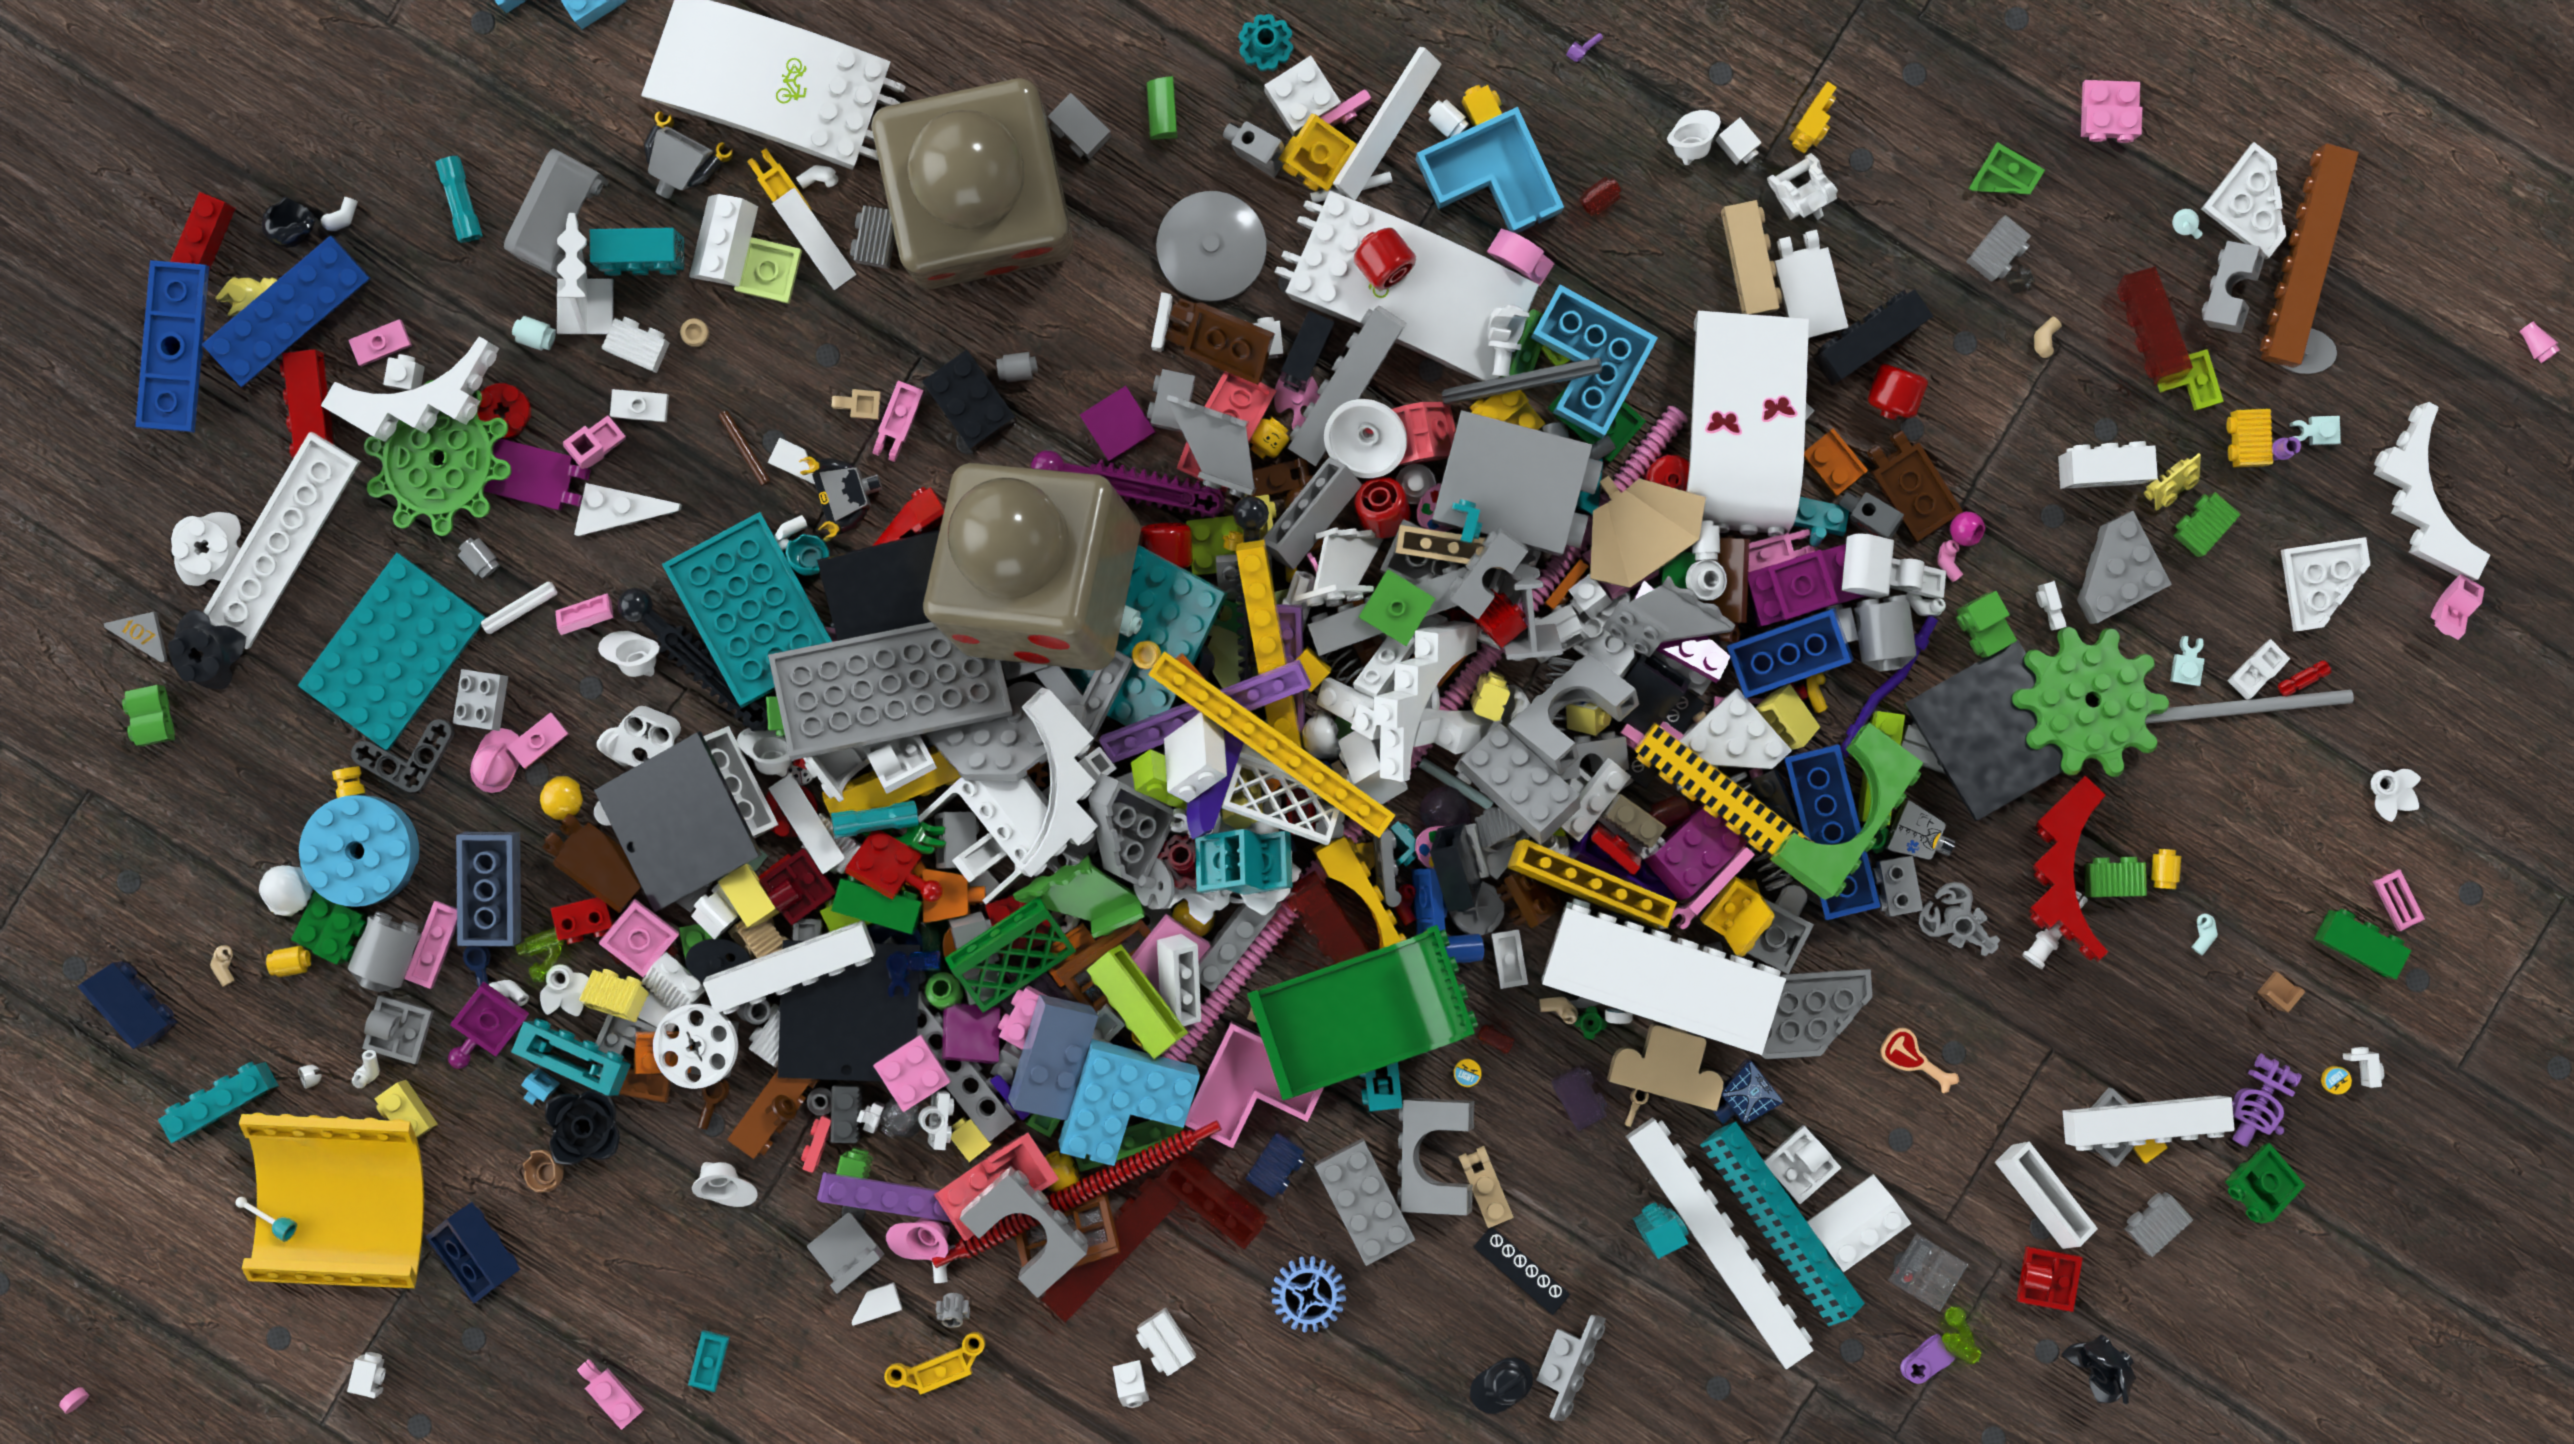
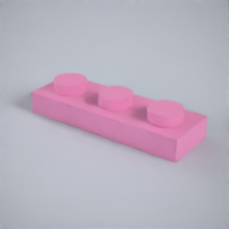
M434 901L405 976L406 980L429 989L434 987L457 927V908Z

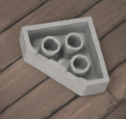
M2134 511L2125 513L2100 526L2097 535L2098 539L2091 554L2085 573L2086 577L2077 601L2089 624H2094L2172 585Z
M1101 773L1088 799L1093 821L1098 825L1095 831L1103 868L1139 886V877L1141 875H1149L1171 830L1170 823L1176 820L1173 812L1174 809Z

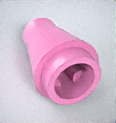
M2534 321L2519 331L2523 335L2534 360L2538 359L2541 364L2560 351L2557 346L2558 342L2538 327Z

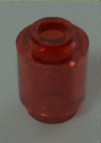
M1603 177L1585 190L1579 200L1590 216L1596 213L1599 215L1621 199L1619 193L1622 190L1615 179L1611 178L1609 180L1607 177Z
M1673 795L1650 805L1652 811L1648 812V814L1664 824L1666 829L1685 821V817L1691 815L1683 795L1678 797Z

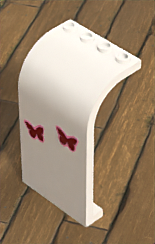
M1710 311L1697 312L1694 320L1696 336L1691 447L1686 492L1706 497L1702 521H1713L1714 526H1719V533H1727L1729 530L1740 531L1744 535H1754L1760 532L1768 533V536L1774 537L1788 533L1794 524L1800 500L1804 464L1809 319Z

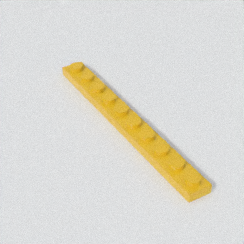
M1163 652L1148 673L1149 676L1378 838H1380L1395 817L1393 812L1167 652Z

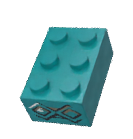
M674 228L590 229V263L597 267L599 271H604V275L619 276L621 271H632L633 275H648L649 271L660 270V274L674 275L676 270H684V237Z

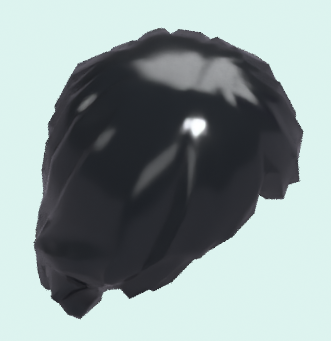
M283 197L279 203L269 206L263 214L262 230L265 236L274 244L286 248L296 247L313 230L317 218H315L311 211L309 212L307 207L305 208L288 197Z

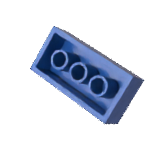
M1836 608L1727 646L1745 698L1830 670L1854 660Z

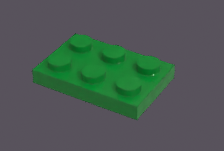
M1564 389L1547 410L1585 443L1594 444L1599 441L1600 438L1553 413L1565 391ZM1624 401L1606 433L1616 447L1614 451L1603 457L1608 463L1614 459L1646 422L1643 417Z

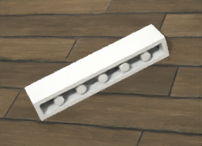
M861 920L707 976L703 985L714 1013L723 1011L724 1014H729L740 1009L739 1005L746 1002L754 1005L766 999L765 996L776 992V995H782L792 990L793 985L801 982L803 986L812 984L819 980L818 976L828 973L829 976L837 975L845 971V966L854 963L856 967L867 964L871 961V957L874 956L876 950L865 921Z
M2220 1095L2063 1110L2065 1144L2076 1146V1150L2079 1151L2092 1150L2093 1145L2102 1144L2103 1148L2120 1147L2119 1142L2128 1141L2129 1145H2144L2147 1139H2155L2156 1143L2172 1142V1137L2181 1136V1140L2198 1139V1134H2207V1137L2216 1138L2224 1137V1132L2235 1131L2232 1098Z

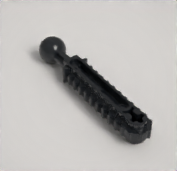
M1244 497L1234 507L1233 517L1238 527L1243 529V543L1260 540V528L1268 520V507L1258 497ZM1235 561V569L1239 570L1238 561ZM1240 572L1235 573V579L1241 581ZM1242 582L1236 584V590L1243 592ZM1244 593L1236 595V600L1243 603L1236 606L1237 612L1243 614L1237 617V623L1243 625L1237 628V634L1243 635V637L1237 639L1238 645L1243 646V648L1238 649V656L1244 657L1238 660V666L1242 667V670L1238 671L1239 682L1252 678V667H1257Z
M634 587L627 589L621 594L617 605L620 615L629 622H642L659 637L657 640L661 643L660 653L670 651L669 660L678 658L677 666L682 667L686 665L685 673L687 675L694 672L693 680L695 682L703 680L702 689L711 687L710 696L720 695L718 703L723 704L727 702L726 710L732 711L735 709L734 717L736 719L743 717V725L749 727L751 731L768 730L766 700L758 701L759 699L741 708L713 657H709L710 651L708 648L701 650L702 641L693 643L695 635L693 633L685 635L687 627L669 625L652 610V599L645 590ZM752 707L756 711L763 710L762 717L764 720L754 721L756 715L751 710L745 711V709Z

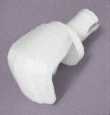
M1516 305L1495 308L1490 315L1488 346H1494L1493 349H1496L1493 375L1509 376L1512 352L1521 350V344L1517 343L1523 334L1526 318L1530 317V315Z

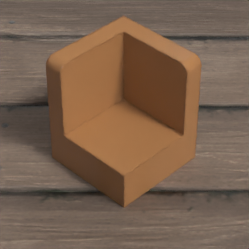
M2274 971L2257 993L2277 1010L2289 1013L2303 996L2305 990L2294 986L2280 973Z

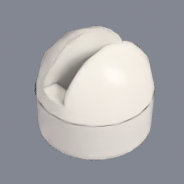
M306 1065L298 1069L300 1080L305 1089L313 1087L321 1081L322 1074L315 1075V1072L320 1070L317 1066Z

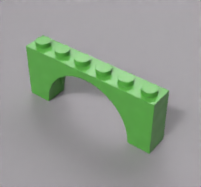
M1871 723L1861 727L1846 748V751L1862 767L1870 786L1871 806L1868 818L1861 831L1849 842L1837 845L1814 843L1793 833L1783 840L1771 858V861L1824 900L1841 894L1846 887L1844 880L1849 873L1852 875L1858 869L1862 862L1859 860L1860 856L1864 851L1867 853L1877 840L1874 838V835L1879 829L1883 830L1892 818L1889 813L1893 807L1898 808L1906 798L1904 791L1908 785H1914L1921 775L1918 770L1923 762Z

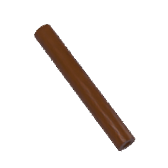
M726 410L718 415L719 419L760 485L764 486L771 481L729 412Z

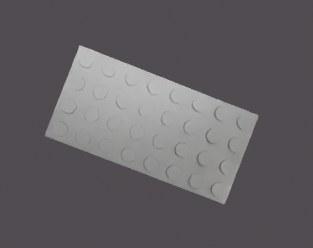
M932 622L768 655L790 761L1012 715L1001 661L970 657L963 654Z

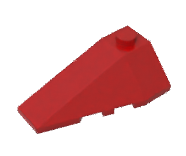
M922 487L911 494L912 500L906 503L874 545L927 533L941 525L945 506L934 489L930 487L926 490L925 487Z

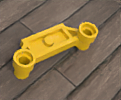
M971 1332L965 1336L962 1347L913 1367L905 1366L902 1363H894L885 1371V1381L894 1388L904 1385L917 1389L921 1395L964 1378L973 1373L971 1366L976 1356L983 1351L985 1339L981 1333ZM977 1339L979 1341V1345H972L970 1340ZM893 1370H899L902 1376H895Z

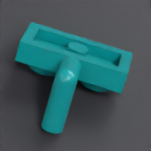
M1800 497L1793 526L1811 529L1810 545L1817 547L1827 533L1844 536L1849 511L1837 504Z

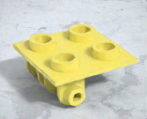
M2197 454L2191 460L2188 458L2186 460L2181 459L2170 470L2166 471L2167 477L2161 475L2159 479L2146 486L2147 490L2144 492V495L2150 501L2155 499L2156 511L2163 506H2170L2177 499L2179 493L2185 489H2192L2199 482L2200 454Z

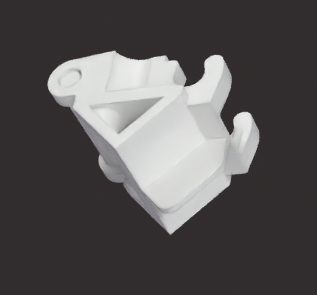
M1812 153L1806 155L1803 161L1777 176L1771 175L1767 178L1770 187L1775 192L1777 199L1790 220L1799 215L1804 218L1811 213L1819 220L1824 216L1821 207L1837 199V188L1823 174L1820 161ZM1808 170L1811 180L1796 189L1790 180Z

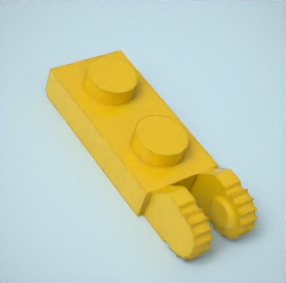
M767 148L761 151L764 159L772 166L766 173L763 174L759 164L753 158L747 161L758 176L757 180L773 202L795 188L812 211V208L780 163L777 164Z

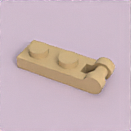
M1482 1146L1476 1149L1477 1152L1470 1155L1465 1153L1458 1157L1469 1184H1473L1474 1196L1486 1225L1490 1228L1514 1217L1485 1147ZM1482 1162L1484 1169L1474 1172L1472 1165Z

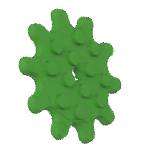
M434 380L427 381L424 385L433 382ZM477 389L476 391H474L472 397L480 401L479 405L477 406V408L479 409V406L482 402V395L480 391ZM477 409L476 415L465 425L439 411L435 424L427 433H424L399 419L394 434L386 442L370 436L364 443L365 452L368 455L378 457L383 465L381 473L368 482L367 492L374 498H380L387 494L396 497L398 506L393 515V522L402 529L411 526L419 515L426 514L432 521L434 533L439 536H446L453 530L454 515L462 508L467 509L475 517H485L490 512V504L484 497L485 485L490 480H505L512 473L510 464L505 460L497 459L493 454L495 443L508 433L506 421L502 418H494L486 422L481 421L478 418ZM441 451L444 452V464L435 466L433 461L435 454Z
M2069 626L2061 628L2057 634L2060 649L2056 655L2047 656L2041 651L2034 649L2025 654L2024 663L2034 672L2036 683L2032 688L2018 689L2012 695V702L2017 708L2031 710L2037 717V725L2028 732L2026 742L2033 749H2041L2048 744L2059 746L2063 753L2061 768L2067 775L2078 774L2082 769L2084 761L2094 758L2100 761L2107 775L2117 777L2124 771L2122 752L2125 748L2135 747L2143 753H2151L2157 748V739L2146 728L2145 720L2151 714H2163L2169 708V701L2163 694L2151 693L2145 687L2144 678L2154 669V659L2148 654H2140L2133 659L2124 658L2118 649L2120 636L2115 629H2104L2095 644L2086 645L2081 641L2074 628ZM2088 693L2099 698L2097 707L2087 705L2085 697Z

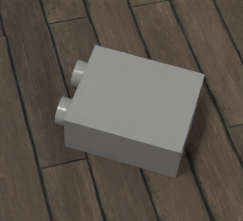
M1461 410L1432 523L1463 531L1467 514L1451 510L1453 502L1459 504L1460 499L1476 503L1475 508L1480 509L1477 521L1483 523L1480 536L1487 537L1491 531L1496 533L1500 527L1529 549L1561 557L1566 545L1576 548L1581 546L1588 516L1575 513V508L1580 491L1591 494L1595 493L1603 462L1589 458L1592 444Z

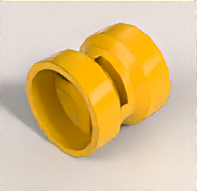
M360 766L332 771L333 780L337 782L338 786L336 789L337 798L365 794L364 785L360 783L359 779L362 775Z

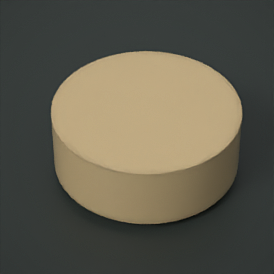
M693 318L683 323L680 335L687 345L700 347L707 342L709 329L703 321Z

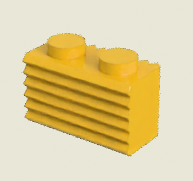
M2270 409L2236 410L2231 412V417L2227 418V432L2232 435V445L2228 446V459L2233 461V468L2264 467L2273 464Z

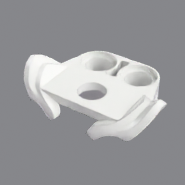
M638 706L622 720L618 727L607 729L602 733L597 741V748L604 755L624 767H628V765L636 767L644 761H638L634 757L635 748H643L647 752V758L650 759L674 745V740L681 732V726L677 719L646 706ZM635 717L642 721L643 726L636 723ZM660 727L666 729L669 736H665L661 732Z

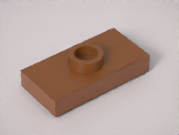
M630 1067L619 1095L667 1103L672 1082L663 1073L635 1074L634 1068Z

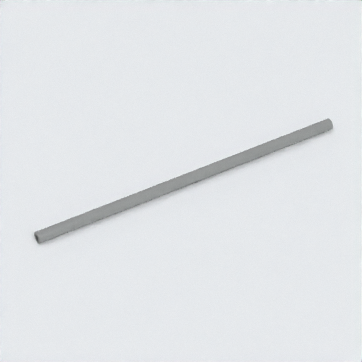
M2350 689L2170 707L2163 714L2149 715L2145 720V724L2353 703L2354 697Z

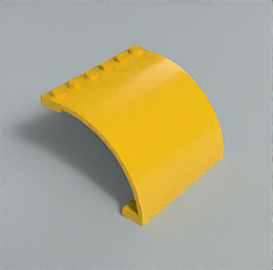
M263 1113L241 1114L239 1125L245 1138L250 1140L254 1156L257 1209L275 1220L286 1217L297 1223L294 1235L288 1241L283 1242L273 1234L272 1224L256 1215L252 1257L244 1258L242 1270L247 1280L257 1282L415 1288L423 1237L424 1179L419 1144L411 1122L402 1119H394L392 1121L375 1118H365L364 1120L350 1119L344 1116L322 1118L317 1115L296 1117L290 1114H282L280 1116L265 1115Z

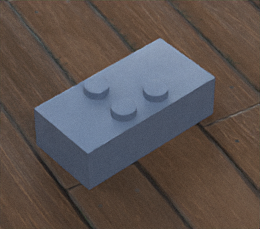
M463 832L457 834V946H514L520 943V832Z
M1039 994L1008 1097L1014 1110L1067 1121L1099 1017L1092 1006Z

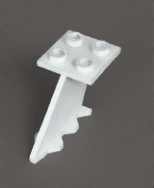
M569 213L566 230L557 238V244L566 252V258L557 266V272L564 278L557 279V334H608L613 323V279H587L582 251L587 245V239L579 232L576 214Z
M1333 528L1316 533V539H1324L1314 589L1313 591L1295 596V602H1307L1308 606H1318L1326 603V607L1343 605L1342 600L1357 601L1363 599V594L1374 592L1373 586L1358 584L1382 543L1383 538H1375V533L1372 530L1357 531L1356 529L1338 530V528Z

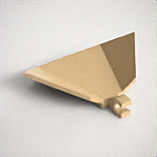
M1609 475L1600 481V486L1611 501L1593 510L1590 579L1631 588L1699 541L1706 497L1643 479H1638L1620 493Z

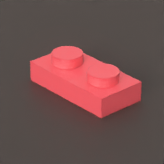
M823 1115L820 1120L815 1119L810 1132L811 1135H814L811 1146L806 1145L801 1157V1161L805 1162L803 1170L813 1173L818 1168L831 1132L830 1115Z

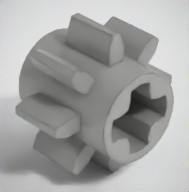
M958 1293L944 1295L943 1301L936 1302L937 1320H942V1324L949 1328L961 1326L963 1319L969 1320L970 1317L969 1301H964V1297Z

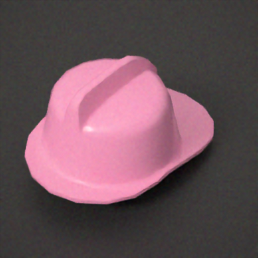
M500 728V731L492 730L485 735L474 755L470 768L471 778L482 791L489 793L501 792L513 780L520 763L507 748L519 738L512 730Z
M921 1218L915 1223H898L889 1228L886 1234V1242L895 1254L903 1258L932 1260L934 1257L945 1258L949 1251L947 1240L950 1227L943 1225L939 1220Z

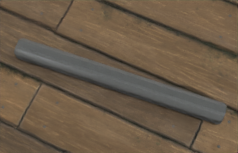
M1592 358L1443 390L1442 399L1445 405L1592 376L1603 371L1600 358Z

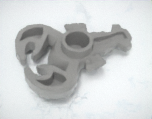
M1960 882L1946 883L1939 888L1935 894L1937 899L1948 893L1950 896L1943 898L1941 902L1946 904L1960 903V906L1947 907L1944 913L1945 922L1941 923L1938 906L1934 908V914L1930 915L1929 911L1933 902H1927L1919 913L1918 923L1921 931L1929 937H1940L1954 933L1948 939V942L1952 943V945L1962 948L1965 941L1968 940L1970 943L1981 946V955L1993 954L1998 948L2000 939L1997 935L1989 937L1980 925L1987 920V916L1980 908H1976L1973 913L1971 912L1973 901L1971 889Z

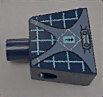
M1746 1058L1724 1082L1721 1097L1725 1102L1713 1113L1722 1124H1725L1735 1115L1741 1122L1746 1124L1781 1105L1784 1101L1753 1062Z

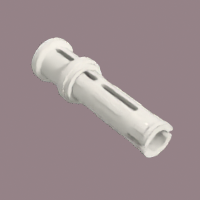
M2076 891L2080 908H2082L2088 899L2085 896L2081 897L2082 894ZM2056 923L2050 930L2046 928L2045 931L2038 932L2036 934V941L2028 951L2023 952L2022 956L2031 964L2043 969L2045 966L2044 962L2050 953L2059 947L2058 940L2062 936L2058 930L2060 926Z

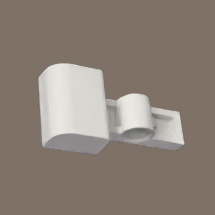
M1870 534L1847 536L1842 591L1877 599L1888 596L1889 589L1892 588L1934 599L1944 598L1945 570L1924 566V562L1917 559L1899 560L1893 558L1894 540Z
M1439 614L1428 616L1422 620L1417 630L1446 623L1448 619ZM1385 633L1380 634L1384 642L1354 681V690L1372 698L1382 695L1392 681L1395 682V663L1408 660L1411 654L1415 655V633L1407 646H1404Z

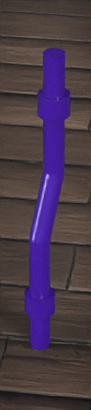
M1928 616L1919 633L1914 634L1917 656L1902 669H1898L1895 674L1870 695L1854 725L1850 724L1846 731L1847 737L1840 747L1843 758L1847 759L1850 753L1846 751V748L1859 729L1868 723L1878 703L1906 678L1921 650L1924 651L1930 642L1928 638L1938 622L1934 617Z

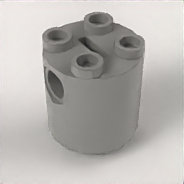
M1906 595L1883 599L1884 603L1880 604L1878 598L1856 602L1857 607L1854 610L1861 662L1879 672L1902 669L1917 656L1910 602L1906 600Z
M376 911L374 916H368L366 929L358 940L348 965V970L362 987L376 992L402 986L413 959L414 948L422 936L418 932V925L408 921H403L401 925L391 921L392 916Z

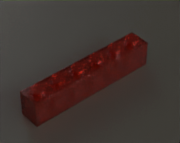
M1158 1175L1153 1180L1148 1177L1138 1187L1141 1193L1134 1200L1129 1197L1119 1207L1122 1213L1114 1220L1120 1253L1069 1269L1045 1291L1041 1300L1064 1322L1083 1305L1181 1201V1197ZM1103 1226L1100 1227L1103 1233L1096 1240L1091 1237L1087 1242L1088 1246L1107 1241Z

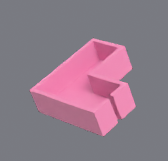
M1231 1021L1190 1106L1185 1125L1197 1130L1218 1120L1222 1130L1210 1137L1233 1148L1257 1098L1308 1122L1324 1087L1283 1101L1261 1035Z

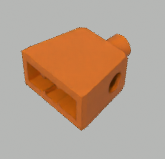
M923 869V880H936L943 888L942 897L938 901L928 902L923 899V923L969 915L970 903H984L982 900L986 897V886H970L968 880L960 873Z

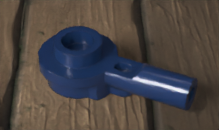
M468 946L463 953L465 965L475 972L478 987L483 981L489 985L485 969L491 961L489 948L487 946Z

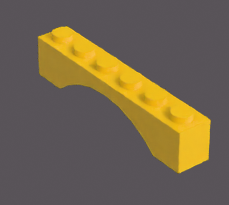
M1343 835V837L1330 840L1329 845L1320 844L1312 849L1328 877L1344 883L1364 900L1377 926L1379 949L1406 940L1404 934L1398 935L1394 928L1397 921L1391 910L1385 911L1381 901L1384 900L1380 889L1377 885L1372 887L1368 877L1371 876L1367 865L1364 861L1359 863L1355 853L1358 852V849L1351 837L1346 839Z

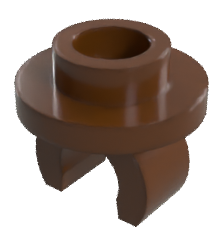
M785 1095L776 1096L772 1100V1104L765 1109L766 1114L774 1111L778 1117L774 1122L775 1126L780 1125L784 1121L789 1122L796 1116L795 1103Z

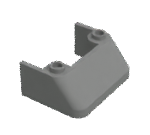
M554 148L551 149L544 159L507 234L504 249L521 261L558 279H562V276L557 272V266L566 258V255H564V250L557 244V238L566 230L568 214L575 213L577 217L585 199H590L593 195L598 196L603 185L608 186L609 181L599 172Z

